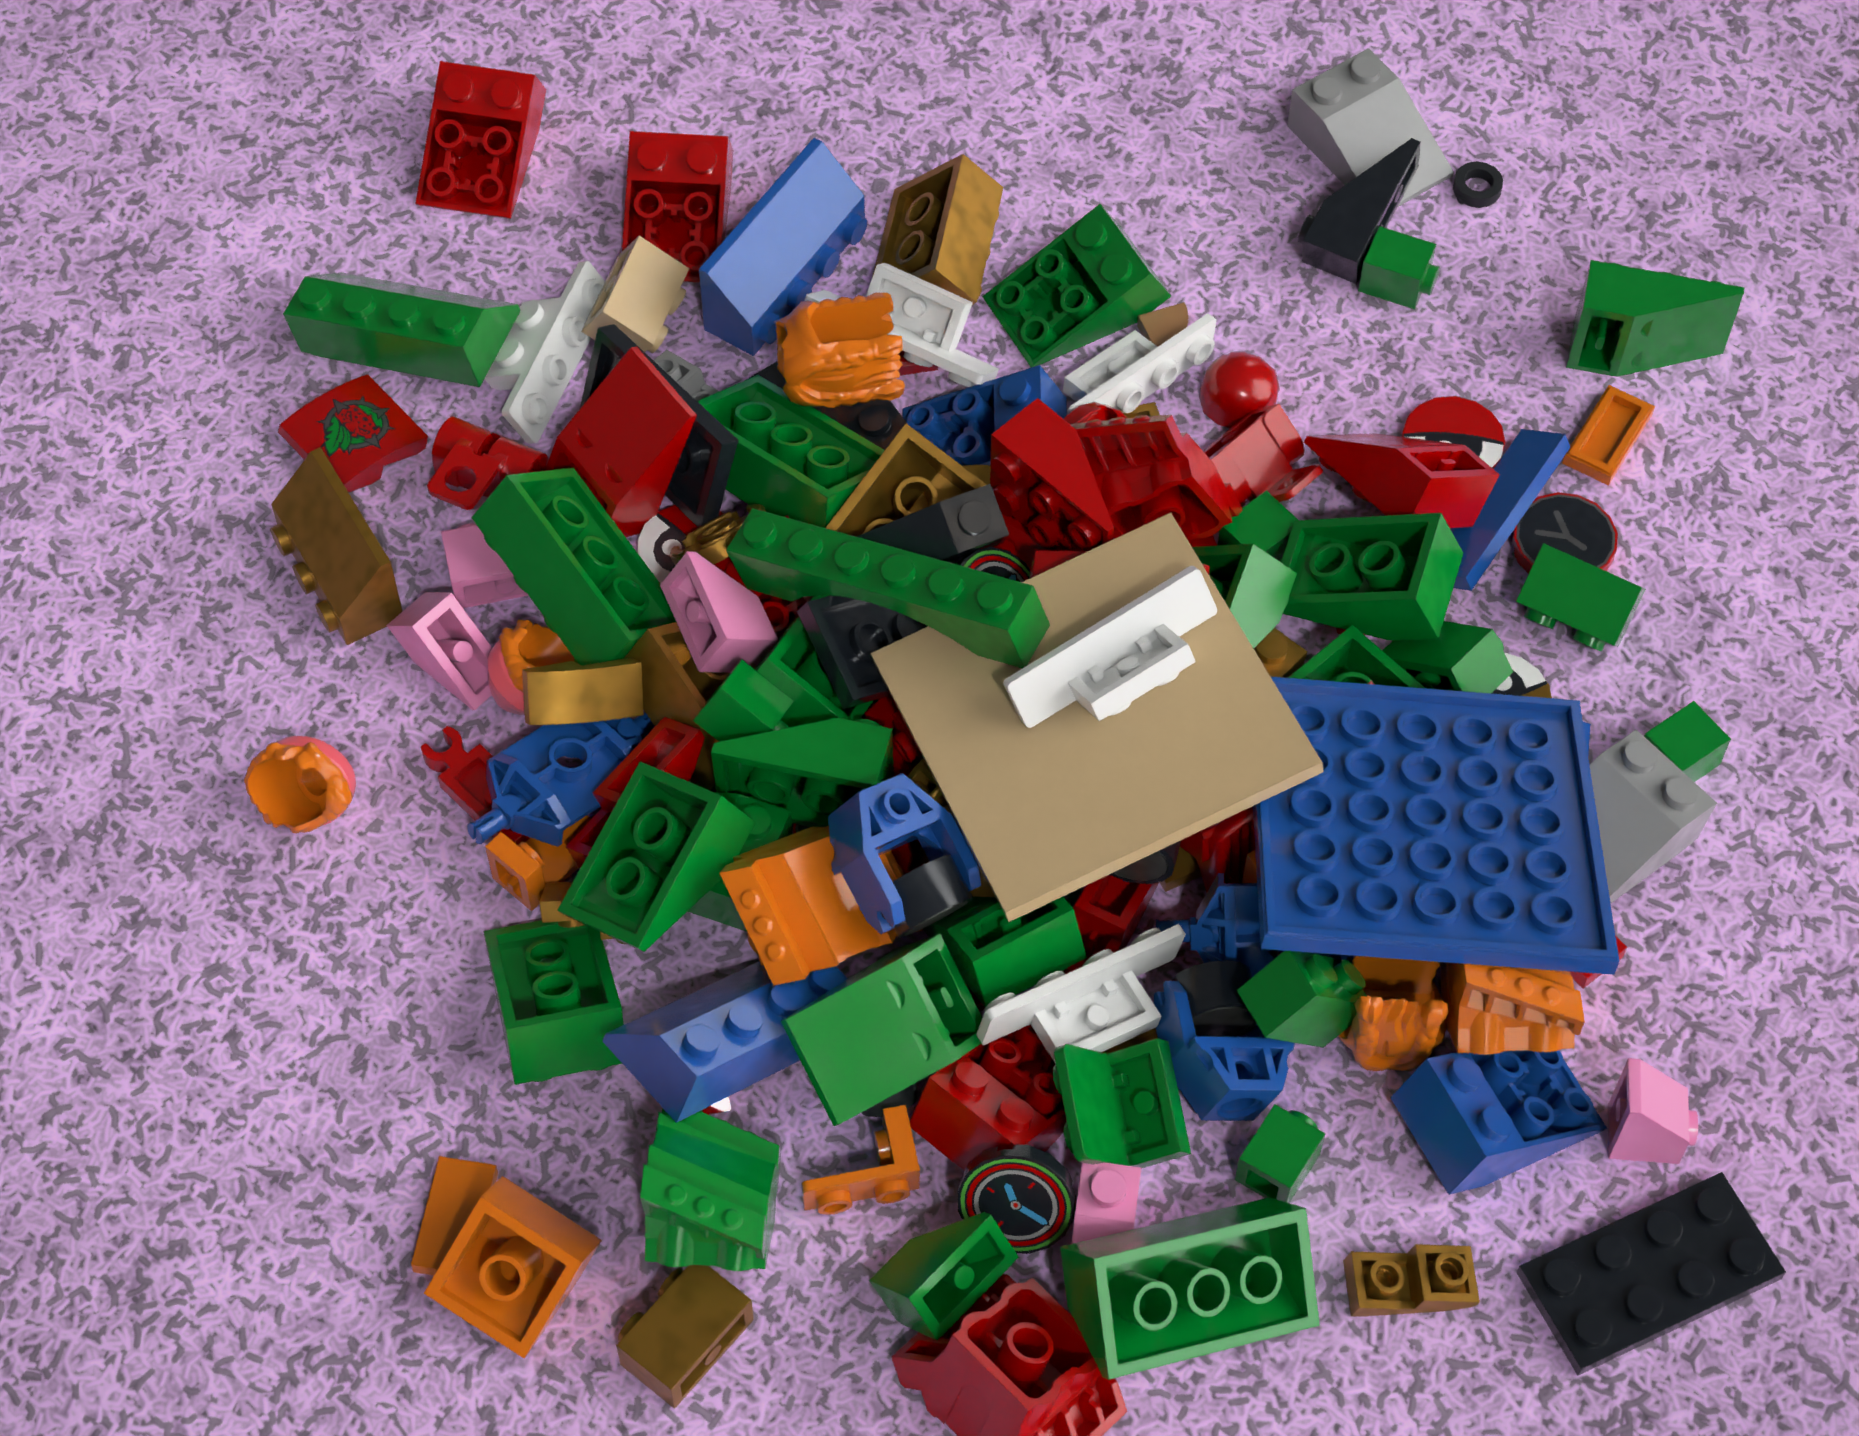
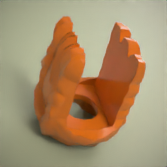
M873 293L867 297L857 295L854 298L841 297L835 301L824 299L819 303L808 300L802 301L789 315L774 321L777 334V369L785 378L786 383L783 390L791 402L802 406L835 408L840 405L852 406L857 402L868 403L877 399L891 401L904 394V381L896 379L900 377L898 370L902 366L901 357L898 355L903 351L902 336L888 335L894 328L891 316L888 314L893 311L891 294Z
M1353 956L1352 964L1358 969L1365 980L1366 987L1363 990L1367 996H1361L1355 1002L1354 1006L1357 1014L1352 1020V1025L1338 1035L1339 1039L1352 1050L1354 1060L1365 1070L1413 1071L1417 1069L1434 1052V1049L1444 1041L1446 1033L1448 1005L1442 1001L1438 988L1433 981L1434 976L1437 974L1436 970L1441 966L1440 962Z

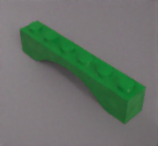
M754 508L751 509L726 550L747 589L788 601H794L806 596L830 595L870 602L899 612L933 628L977 656L1019 668H1024L1028 665L1050 626L1033 585Z

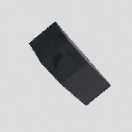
M1411 138L1326 198L1316 216L1309 214L1306 217L1298 236V242L1303 244V263L1357 284L1361 277L1363 262L1379 226L1387 228L1419 167L1420 141Z
M991 484L928 506L857 537L950 563L963 558L975 550L1003 544L1009 536V532Z

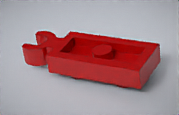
M446 726L442 731L445 742L451 747L445 752H435L425 743L421 746L425 764L433 771L443 772L438 776L440 788L468 815L477 820L492 810V799L486 780L487 760L493 756L480 743L467 753L464 750L459 732L452 727ZM510 828L502 829L492 836L494 839L502 832L517 845L520 842H526L530 838L513 832Z

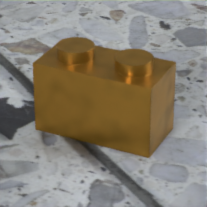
M690 1265L685 1270L680 1267L675 1269L662 1283L658 1291L659 1299L645 1314L642 1312L635 1313L625 1323L618 1335L619 1343L616 1347L620 1365L674 1409L754 1320L752 1300L714 1269L706 1265Z

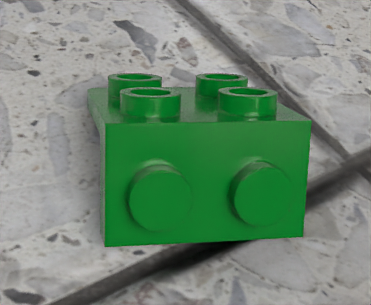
M1157 1038L1109 1054L1070 1044L1055 1048L1054 1057L1056 1064L1053 1067V1080L1058 1092L1062 1096L1067 1120L1064 1125V1137L1068 1148L1074 1154L1077 1161L1092 1165L1112 1163L1140 1167L1142 1169L1191 1154L1168 1041Z

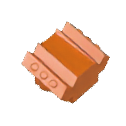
M829 826L810 827L733 857L734 862L726 865L720 872L722 880L748 931L749 944L753 951L758 954L760 963L765 967L773 985L804 980L811 971L836 967L839 963L845 961L846 958L870 948L893 943L897 936L894 929L883 934L876 931L866 921L842 873L834 875L831 864L834 859V848L830 843ZM892 851L879 856L892 881L904 875Z
M1440 962L1441 999L1448 1005L1446 1017L1447 1030L1457 1053L1490 1055L1504 1051L1554 1052L1561 1049L1574 1048L1575 1035H1580L1585 1020L1581 992L1574 989L1573 978L1569 971Z

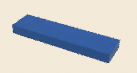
M1521 429L1494 468L1500 475L1473 527L1451 529L1463 551V557L1454 584L1455 589L1473 590L1570 449L1566 434Z

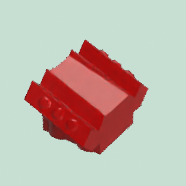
M1140 415L1128 419L1118 417L1107 421L1096 419L1085 423L1070 424L1077 430L1113 523L1114 539L1169 513H1172L1188 541L1207 538L1216 534L1223 526L1232 523L1231 517L1238 516L1243 511L1231 483H1223L1215 464L1187 432L1180 433L1172 415Z
M1002 1274L938 1341L918 1332L891 1356L900 1384L904 1388L921 1390L927 1411L933 1417L938 1418L943 1424L945 1423L957 1436H1103L1127 1413L1118 1381L1115 1378L1110 1380L1103 1378L1073 1316L1033 1277L1025 1283H1016L1008 1274Z

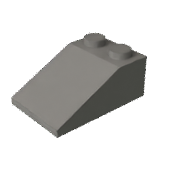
M1369 48L1292 89L1287 127L1344 185L1411 138L1421 142L1419 167L1398 207L1453 176V169L1402 82Z
M1634 730L1600 754L1590 764L1610 903H1613L1698 839L1717 804L1714 799L1637 730Z

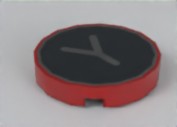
M1557 492L1537 497L1512 532L1515 558L1528 574L1543 543L1605 571L1609 569L1617 551L1618 533L1611 517L1597 503L1576 494Z

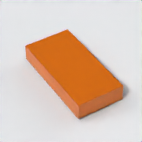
M1608 385L1572 442L1570 449L1563 458L1562 464L1609 486L1653 415L1655 406Z
M439 1156L411 1262L413 1272L435 1275L479 1198L496 1183L498 1176L496 1165Z

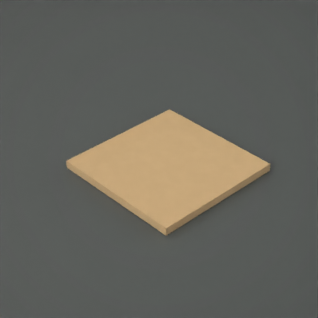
M1172 513L1164 515L1022 582L1034 586L1050 623L1047 632L1028 663L1029 665L1189 566H1195L1201 571L1217 607V613L1180 636V638L1188 643L1196 662L1180 671L1173 681L1165 685L1156 686L1133 700L1130 706L1121 713L1107 716L1098 721L1080 703L1074 701L1037 725L1028 728L1022 723L1003 684L1006 678L1022 668L977 656L953 639L929 626L871 653L881 678L1008 922L1324 772L1320 757Z

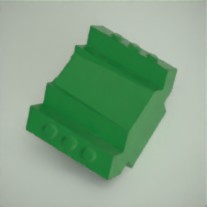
M662 1108V1113L658 1112L654 1142L651 1145L649 1144L647 1165L644 1164L640 1199L645 1214V1262H657L669 1267H685L690 1265L718 1266L730 1271L765 1269L775 1223L776 1195L781 1161L780 1146L752 1132L733 1126L725 1120L710 1116L703 1111H699L676 1123Z

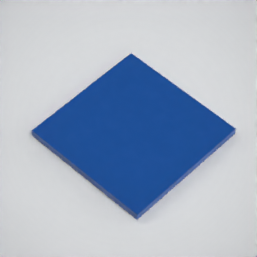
M1271 677L1320 757L1324 772L1253 806L1261 949L1615 975L1619 964V955L1580 700Z

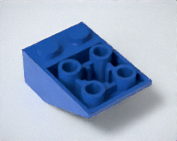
M1038 365L984 382L983 384L903 408V418L910 427L960 465L990 466L992 433L1037 398L1064 419L1067 416V398L1044 369Z
M1560 1050L1554 1052L1504 1051L1490 1055L1455 1052L1427 1058L1390 1097L1449 1195L1488 1185L1607 1129L1594 1108L1591 1099L1584 1092L1563 1059Z

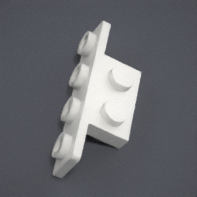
M589 261L577 264L561 297L531 300L522 303L519 307L521 311L485 377V381L493 389H512L502 408V415L526 443L533 444L539 442L591 340V337L581 331L605 280Z
M887 263L877 264L866 297L873 293L891 294L893 311L888 314L891 316L894 328L888 335L902 336L905 359L924 367H932L934 364L949 371V379L967 387L996 379L999 371L997 367L956 349L973 302ZM827 290L807 294L804 301L808 300L817 303L824 299L835 301L841 298V296Z
M1207 313L1158 347L1134 330L1064 377L1063 392L1076 401L1068 408L1067 415L1078 406L1092 402L1109 405L1120 410L1122 413L1132 412L1146 397L1158 389L1169 387L1177 376L1193 365H1200L1208 359L1215 346L1213 338L1217 320Z
M1189 566L1006 678L1003 683L1022 723L1031 728L1074 701L1080 703L1098 721H1101L1107 716L1121 713L1130 706L1133 700L1154 687L1173 681L1180 671L1195 663V658L1188 643L1180 638V636L1217 613V607L1201 571L1195 566Z
M1179 924L1162 932L1159 928H1153L1139 935L1130 946L1115 953L1111 949L1100 951L1090 957L1079 969L1064 974L1063 971H1056L1045 976L1035 985L1034 989L1018 996H1015L1014 993L1003 994L990 1002L985 1008V1013L976 1035L982 1045H985L1031 1024L1055 1063L1054 1050L1056 1047L1070 1044L1103 1052L1157 1027L1162 1016L1140 984L1137 976L1172 961L1176 957L1186 934Z

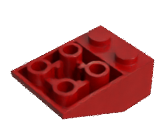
M440 61L416 205L511 219L540 130L546 88L535 74Z
M630 131L622 251L638 236H641L689 268L683 282L700 283L699 268L725 240L733 164V147L728 136Z
M637 346L631 347L557 436L545 471L574 468L625 537L641 534L645 523L658 513L697 414Z
M1037 398L991 434L990 484L1002 514L1013 516L1029 530L1032 538L1041 547L1051 548L1053 551H1090L1113 540V523L1077 430Z
M1377 433L1306 436L1303 442L1319 456V462L1325 468L1340 474L1352 485V491L1355 495L1371 502L1386 516L1442 513L1449 528L1473 527L1500 475L1466 445Z
M1031 1024L988 1044L982 1045L981 1043L955 1062L930 1076L910 1119L911 1129L963 1171H965L968 1163L984 1150L997 1146V1151L1013 1149V1144L1029 1145L1046 1152L1064 1133V1125L1067 1120L1062 1096L1058 1092L1053 1080V1067L1055 1063Z

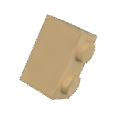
M638 236L617 256L581 332L595 340L599 327L615 324L644 352L654 353L668 333L669 328L663 325L667 315H672L685 297L686 290L681 285L689 268L641 236Z

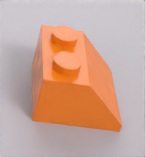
M502 1176L479 1198L424 1294L525 1359L579 1280L602 1240Z

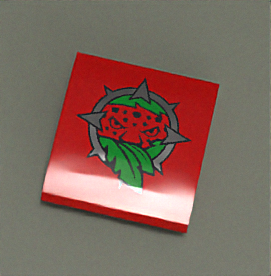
M368 374L350 380L315 398L284 420L278 429V433L304 460L311 451L321 447L348 493L371 485L381 479L384 466L417 455L426 449L429 437Z

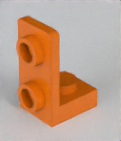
M586 815L563 830L562 844L558 847L531 837L526 842H520L517 845L500 832L485 846L492 879L530 911H533L540 904L546 883L564 882L579 868L566 846L591 818Z
M906 1105L883 1109V1130L874 1131L875 1147L880 1166L803 1181L801 1187L805 1211L817 1208L818 1213L823 1215L837 1214L850 1209L853 1201L874 1197L878 1203H894L909 1197L911 1190L920 1188V1168Z

